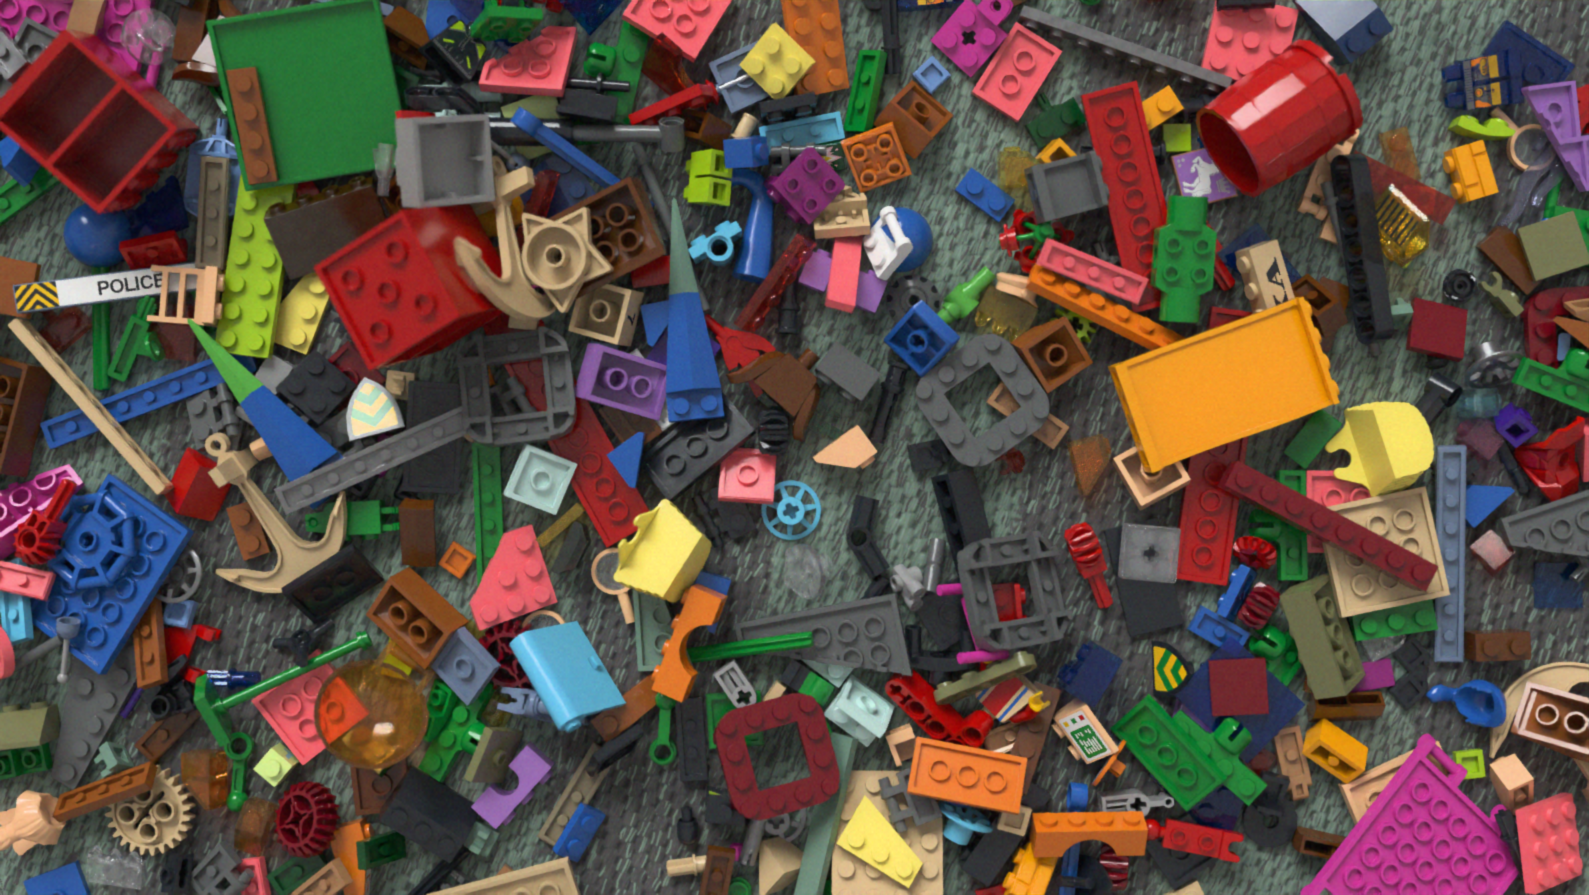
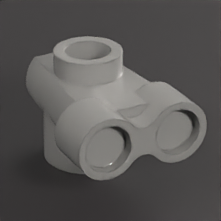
M904 564L896 565L892 570L890 585L895 592L899 591L908 608L911 611H916L922 607L923 601L921 598L926 593V589L923 586L922 573L917 566L906 568Z

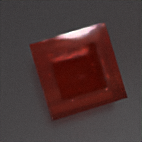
M1491 529L1470 546L1473 556L1492 577L1511 562L1515 555V551L1510 546H1506L1505 541Z

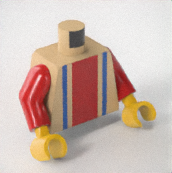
M1008 659L997 660V661H1001V662L1003 663V662H1005V661H1008ZM995 661L980 662L978 672L986 670V666ZM1024 675L976 693V698L984 705L981 710L990 714L993 720L997 718L1002 723L1012 722L1017 724L1033 720L1042 709L1051 704L1050 701L1042 702L1043 692Z

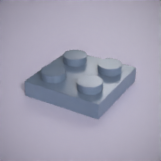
M461 627L456 630L431 668L468 706L476 701L501 665L465 627Z

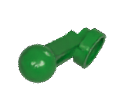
M657 692L655 703L660 708L658 738L652 741L649 755L654 763L668 765L675 759L677 753L676 744L669 738L671 709L676 705L677 700ZM665 745L670 749L671 754L669 757L662 759L655 754V749L658 746Z
M245 732L231 734V742L224 745L226 755L233 759L231 792L226 798V806L232 812L243 811L249 803L248 795L245 793L247 760L253 752L254 741ZM238 738H243L247 743V749L242 754L237 753L234 749V742Z

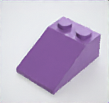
M588 343L575 386V397L659 421L666 398L667 365L600 344Z

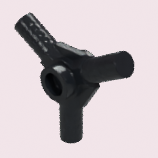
M327 618L308 632L305 629H299L291 635V638H275L272 646L274 649H289L297 655V666L301 668L308 665V655L312 654L316 649L315 643L321 636L334 628L335 624L330 618Z

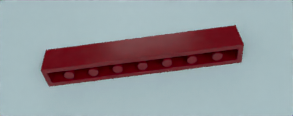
M1238 460L1229 462L1217 487L1415 591H1427L1439 567Z

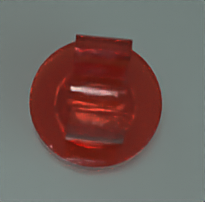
M1014 447L995 460L996 462L1005 460L1008 464L1006 469L1000 471L1001 475H1007L1012 471L1015 474H1019L1023 471V466H1025L1022 452L1020 450L1017 451Z

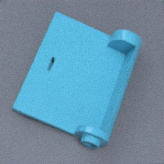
M577 621L526 631L510 642L509 646L559 731L566 730L567 733H570L582 725L581 720L585 716L626 704Z

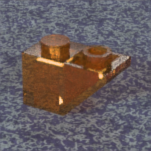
M195 749L181 753V781L204 810H212L226 805L228 797V763L225 750Z

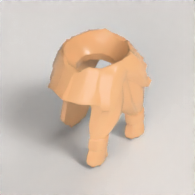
M26 790L17 798L16 808L0 812V851L7 850L13 844L14 851L20 856L38 843L42 845L57 844L66 824V821L59 823L52 817L58 798L48 793Z

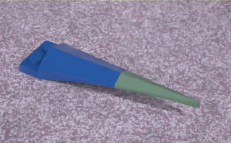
M673 198L666 371L669 423L723 418L721 384L677 200Z

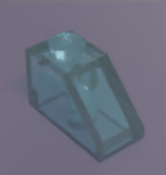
M1498 388L1463 390L1456 402V417L1499 416L1502 400L1498 394Z

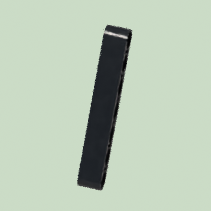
M1362 154L1338 155L1332 160L1330 170L1334 196H1338L1339 199L1336 203L1356 336L1365 345L1386 342L1392 338L1394 326L1369 163Z

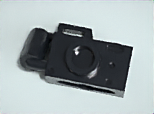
M181 853L166 854L165 867L160 873L161 892L169 893V895L188 894L194 855Z

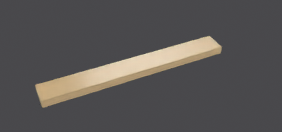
M14 319L7 326L157 495L167 494L173 489L174 485L34 326L28 320Z

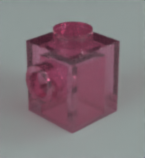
M1474 418L1467 419L1460 424L1456 431L1459 434L1454 441L1460 445L1467 446V451L1478 460H1490L1506 439L1495 430L1496 425L1490 420Z

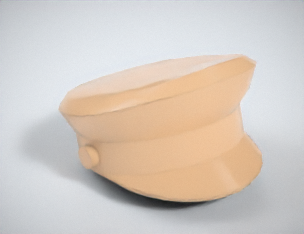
M1000 272L996 275L998 280L996 289L1013 294L1027 304L1038 308L1035 301L1037 294L1026 289L1028 276Z

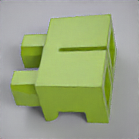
M708 149L692 152L691 159L686 161L685 170L690 176L689 185L684 188L683 198L688 200V203L704 206H730L732 181L723 179L732 178L733 168H725L724 151Z

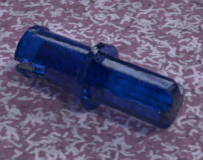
M231 668L229 671L208 670L204 673V675H208L214 687H228L229 690L249 688L257 684L256 682H261V673L259 671H237L236 668Z

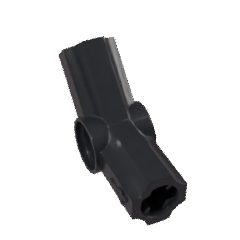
M856 495L846 532V541L867 576L871 579L890 567L871 536L880 500ZM856 530H862L866 535L865 541L860 545H855L851 542V534Z

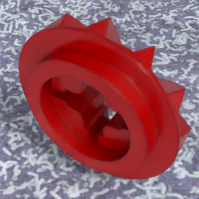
M1244 536L1234 542L1232 554L1238 557V562L1246 563L1247 567L1253 566L1257 570L1261 567L1269 569L1271 565H1275L1277 552L1267 541L1253 536Z

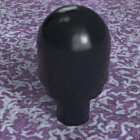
M684 806L681 807L682 818H679L677 823V837L683 845H692L698 840L699 824L697 818L692 815V807Z

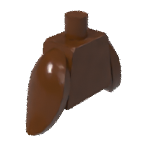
M219 0V8L225 18L244 15L233 5L231 0ZM208 33L191 58L194 62L183 63L175 67L172 80L188 81L213 87L221 86Z
M807 348L797 360L789 352L785 354L780 351H770L757 357L741 369L726 374L731 384H742L754 379L758 386L793 417L795 416L792 426L793 439L803 443L805 431L818 407L821 396V388L817 383L818 378L810 372V369L820 359L813 351Z

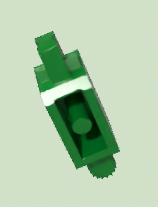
M385 499L346 501L347 531L345 541L351 540V535H362V540L379 539V534L400 530V522L386 524L385 515L390 513L393 515L399 514V506L385 507ZM336 502L328 503L323 512L305 515L306 531L326 534L330 514Z

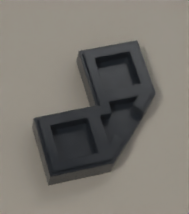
M1408 634L1390 650L1391 654L1407 672L1395 681L1394 686H1390L1387 690L1406 711L1428 692L1427 670L1430 663V654L1413 634Z

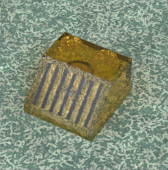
M1391 184L1375 203L1383 253L1390 261L1393 262L1395 260L1403 267L1429 249L1430 219Z

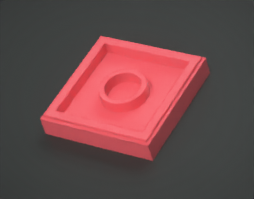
M739 447L721 462L718 501L773 505L776 455L762 454L759 449Z

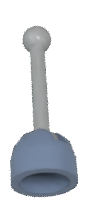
M491 140V147L506 158V168L509 172L524 166L530 168V160L523 154L512 153L510 155Z
M60 617L56 621V632L64 639L61 673L57 676V681L61 684H65L69 680L67 663L70 639L75 638L80 630L81 620L75 617Z

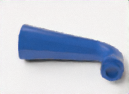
M733 168L732 178L723 180L732 181L731 187L740 185L748 189L752 195V202L732 276L745 282L769 285L771 284L774 247V201L766 194L768 189L762 184L766 179L761 174L749 169Z

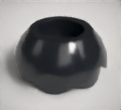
M1453 270L1444 278L1442 285L1443 293L1454 303H1466L1477 293V280L1474 274L1469 271Z

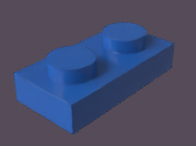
M970 168L954 190L997 223L1000 222L1015 201V199L973 168Z
M1242 564L1233 571L1229 580L1231 585L1227 593H1224L1218 601L1217 614L1234 622L1258 574L1257 572Z
M1201 605L1187 628L1235 657L1238 656L1250 635L1249 632Z
M580 802L552 850L556 855L569 857L570 860L578 862L606 815L603 811Z

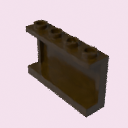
M364 176L356 177L350 180L347 185L341 187L331 185L324 188L322 193L313 196L310 193L303 194L297 197L294 202L288 204L278 202L268 207V210L265 212L264 222L290 280L316 272L313 268L314 266L388 220L375 190L373 177L366 179Z

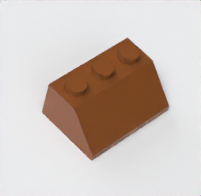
M410 567L388 579L366 613L367 617L425 670L435 662L456 630L465 627L469 622Z

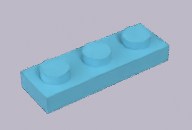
M840 111L759 127L760 135L767 136L769 155H771V146H781L782 143H791V146L806 145L807 142L820 144L845 140Z
M20 558L7 561L27 567V564L22 562ZM0 591L1 624L12 646L34 639L30 598Z

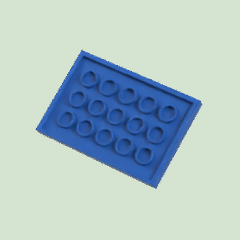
M112 474L107 475L97 493L101 490L111 491L112 496L129 512H134L136 516L134 520L135 550L138 551L136 557H132L117 577L116 584L110 588L102 586L75 592L71 590L70 585L54 570L49 569L48 572L56 574V578L48 600L30 599L32 623L51 638L58 635L56 632V621L58 618L75 617L81 620L78 635L70 639L69 652L101 675L108 673L194 534V531ZM89 505L84 513L93 511L94 505ZM106 507L104 514L111 521L118 517ZM121 526L117 529V531L121 535V542L118 546L123 547V533ZM88 535L86 538L89 541L87 547L92 545L94 537ZM115 552V554L106 564L108 570L111 568V566L114 564V562L117 560L121 553ZM67 560L65 565L74 572L75 567ZM89 569L85 574V578L99 576L96 569Z

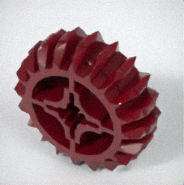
M508 620L503 624L500 623L494 625L493 628H488L485 630L486 636L479 638L478 642L493 657L494 648L498 641L500 645L498 646L499 657L496 661L501 665L500 668L506 669L510 673L508 675L499 668L491 679L494 682L493 690H497L500 686L531 689L532 683L518 659H504L511 654L515 656L509 646L510 642L518 635L530 631L532 624H527L523 628L522 620H517L514 625L511 620Z
M303 781L299 782V784L291 785L289 790L284 791V798L278 799L280 807L274 810L277 813V819L273 821L277 824L274 833L279 835L277 843L282 844V851H287L289 855L294 857L310 858L322 854L323 850L330 848V842L336 840L334 831L339 829L336 825L337 820L341 818L337 815V810L340 806L334 804L337 796L331 794L330 788L319 782Z

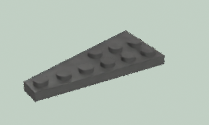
M896 593L734 624L738 641L809 631L813 634L814 645L809 648L764 653V655H778L790 657L791 659H805L832 665L867 668L880 672L901 673L908 676L913 675Z
M133 632L106 675L98 674L74 656L51 773L52 778L72 790L79 788L94 763V759L100 752L98 748L106 742L120 717L119 713L125 708L137 686Z

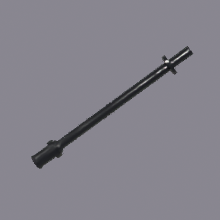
M413 64L411 65V72L422 77L421 80L435 81L436 84L440 85L446 81L431 64H428L425 71ZM476 70L470 81L479 82L482 71ZM598 73L597 79L568 77L565 88L596 90V93L599 95H604L605 91L629 93L630 81L605 80L604 73Z

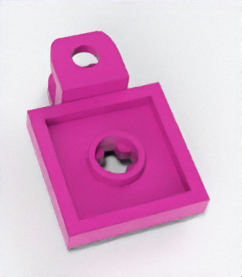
M965 0L930 41L968 76L972 77L1008 37L1009 34L999 25L1012 11L1013 2L1011 0H982L977 6L972 0ZM995 1H999L1001 4L999 11L994 8ZM965 31L967 33L971 31L976 33L974 36L976 43L974 45L972 43L966 45L963 42L965 39L963 33Z

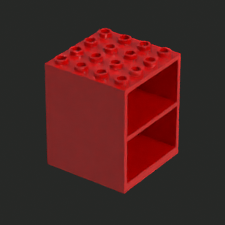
M64 28L0 99V129L99 214L119 212L121 209L126 210L128 207L132 209L142 199L139 193L147 187L149 189L153 187L161 178L158 173L165 167L170 168L179 158L176 153L184 146L188 148L198 137L195 132L199 127L97 36L82 31Z
M470 203L402 210L313 267L369 371L438 353L505 313L485 296L474 282L466 267L458 265L456 261L454 240L461 238L480 249L482 261L496 277L502 279L501 260Z

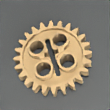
M156 765L158 769L152 790H150L151 795L145 792L110 804L108 807H111L112 811L105 814L106 817L113 818V821L107 826L111 828L116 827L117 829L113 837L121 835L123 839L120 845L123 846L129 842L131 843L130 851L133 852L139 848L140 855H144L149 851L151 856L156 855L160 851L163 854L169 851L170 847L178 846L180 844L179 841L187 837L185 831L193 827L188 821L196 817L195 814L189 812V809L196 806V804L187 800L193 793L184 792L188 783L185 782L179 785L180 775L177 774L170 777L171 769L167 768L161 772L160 765ZM164 791L165 795L160 801H158L159 797L162 795ZM156 801H158V802L151 808L150 805L153 804V803H155ZM166 803L171 807L172 813L167 810ZM129 807L134 810V817L129 813ZM149 812L150 815L147 816V817H145V818L140 822V824H139V826H138V828H137V827H136V824L138 823V821H139L140 819H142V818ZM150 824L155 828V834L151 831Z

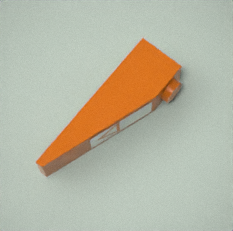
M366 817L338 824L339 829L334 831L336 840L330 842L334 858L339 857L353 880L352 883L343 889L344 895H370L371 869L358 870L356 847L357 841L374 836L371 823L367 824Z

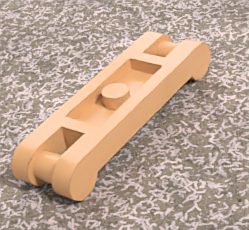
M1359 129L1356 130L1357 134L1343 141L1342 145L1336 144L1314 163L1296 211L1304 214L1308 212L1313 214L1314 218L1321 221L1324 220L1328 209L1322 202L1324 195L1320 184L1332 181L1330 170L1332 160L1338 155L1350 154L1353 144L1359 135ZM1312 195L1321 198L1319 204L1311 202Z

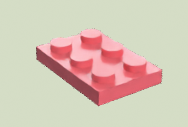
M1016 22L971 94L1017 123L1062 51Z

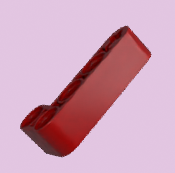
M913 668L912 676L902 675L901 673L892 674L885 684L886 693L933 740L978 748L983 744L994 725L990 714L982 710H976L963 718L950 704L937 705L933 695L935 689Z

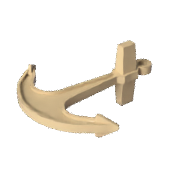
M493 156L495 201L470 204L476 216L495 209L502 279L496 277L480 258L481 250L461 238L454 240L456 261L458 265L466 267L480 290L503 312L522 321H537L555 312L557 307L546 292L543 295L537 293L527 280L510 211L512 200L535 186L533 171L531 168L524 166L506 174V167L503 161L498 156Z
M212 434L206 439L205 448L210 455L218 457L217 466L208 472L219 488L227 483L237 485L278 554L277 565L272 571L216 569V574L230 582L254 591L282 593V587L342 549L347 531L345 491H340L337 502L330 514L325 536L321 540L314 542L303 540L295 534L250 478L251 468L258 463L250 449L246 448L240 452L229 450L231 443L225 434ZM215 440L220 442L221 449L215 446Z
M1578 662L1551 663L1530 670L1516 679L1504 692L1507 702L1505 722L1502 726L1491 727L1489 757H1495L1497 750L1505 740L1513 718L1517 713L1527 681L1569 692L1572 686L1577 683L1589 684V664ZM1574 759L1588 780L1587 787L1582 789V792L1589 804V763Z

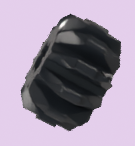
M777 409L761 411L758 415L757 428L759 451L770 456L785 454L788 450L789 437L787 414Z

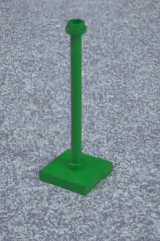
M356 632L357 638L309 659L306 667L301 668L296 665L225 699L219 697L208 675H202L196 678L194 703L217 743L222 747L231 742L232 718L228 709L357 649L369 650L368 647L373 646L368 632Z

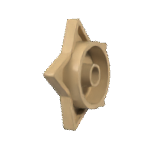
M583 207L557 221L532 214H522L525 243L521 259L527 280L530 284L541 286L561 313H567L583 283L614 270L613 266L592 244L590 209ZM560 252L562 253L561 261H559L558 255Z

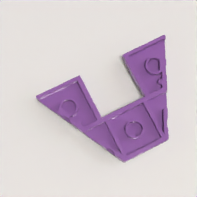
M1576 80L1521 88L1524 97L1578 191H1589V135L1581 136Z

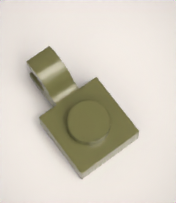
M1495 271L1490 272L1488 275L1493 280L1492 286L1490 287L1485 281H1481L1478 283L1479 289L1489 296L1488 299L1506 319L1517 317L1524 311L1523 307L1519 304L1520 299L1512 291L1502 289V277L1499 273Z

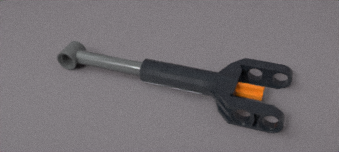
M414 86L404 90L405 103L415 109L461 110L459 115L485 114L477 100L462 87ZM489 117L490 138L498 146L546 147L510 122L511 118ZM664 117L659 120V126L575 125L573 119L538 118L544 125L573 146L575 141L660 143L662 151L671 153L682 151L685 148L684 120L680 117Z

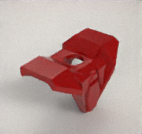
M1577 416L1569 426L1557 429L1544 442L1522 443L1514 450V456L1518 464L1550 502L1570 496L1578 491L1580 473L1578 463L1575 462L1576 444L1584 435L1585 418Z

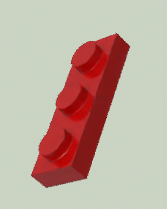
M698 83L628 116L631 125L658 126L660 119L670 116L679 117L682 115V110L689 107L690 109L699 108L705 105V100L713 97L714 94L710 85Z

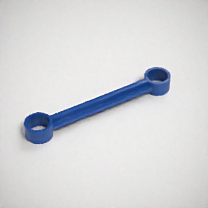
M519 107L511 118L510 122L535 138L604 189L621 181L525 109ZM650 200L651 205H652V208H653V207L655 206V204Z
M1069 782L1066 799L1067 813L1084 812L1088 801V786L1084 783ZM1080 842L1069 847L1063 854L1060 875L1077 877ZM1059 887L1058 895H1075V888Z

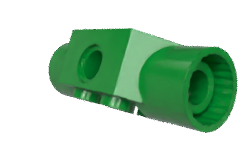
M1168 196L1166 224L1154 229L1150 285L1161 292L1159 320L1199 322L1201 294L1213 288L1217 232L1206 226L1209 197Z

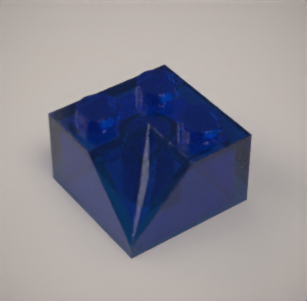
M1089 640L1088 644L1084 643L1076 654L1078 659L1071 660L1069 665L1065 663L1061 667L1057 678L1060 679L1057 684L1068 693L1095 708L1124 660Z

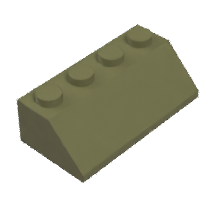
M1326 573L1292 586L1279 596L1281 610L1286 614L1290 636L1295 640L1298 648V659L1304 666L1307 674V684L1313 692L1315 700L1346 696L1366 675L1346 617L1340 618L1338 616L1330 575Z
M48 700L31 702L30 707L20 708V704L2 706L3 711H0V750L39 746L59 738L61 725L58 704L48 705Z

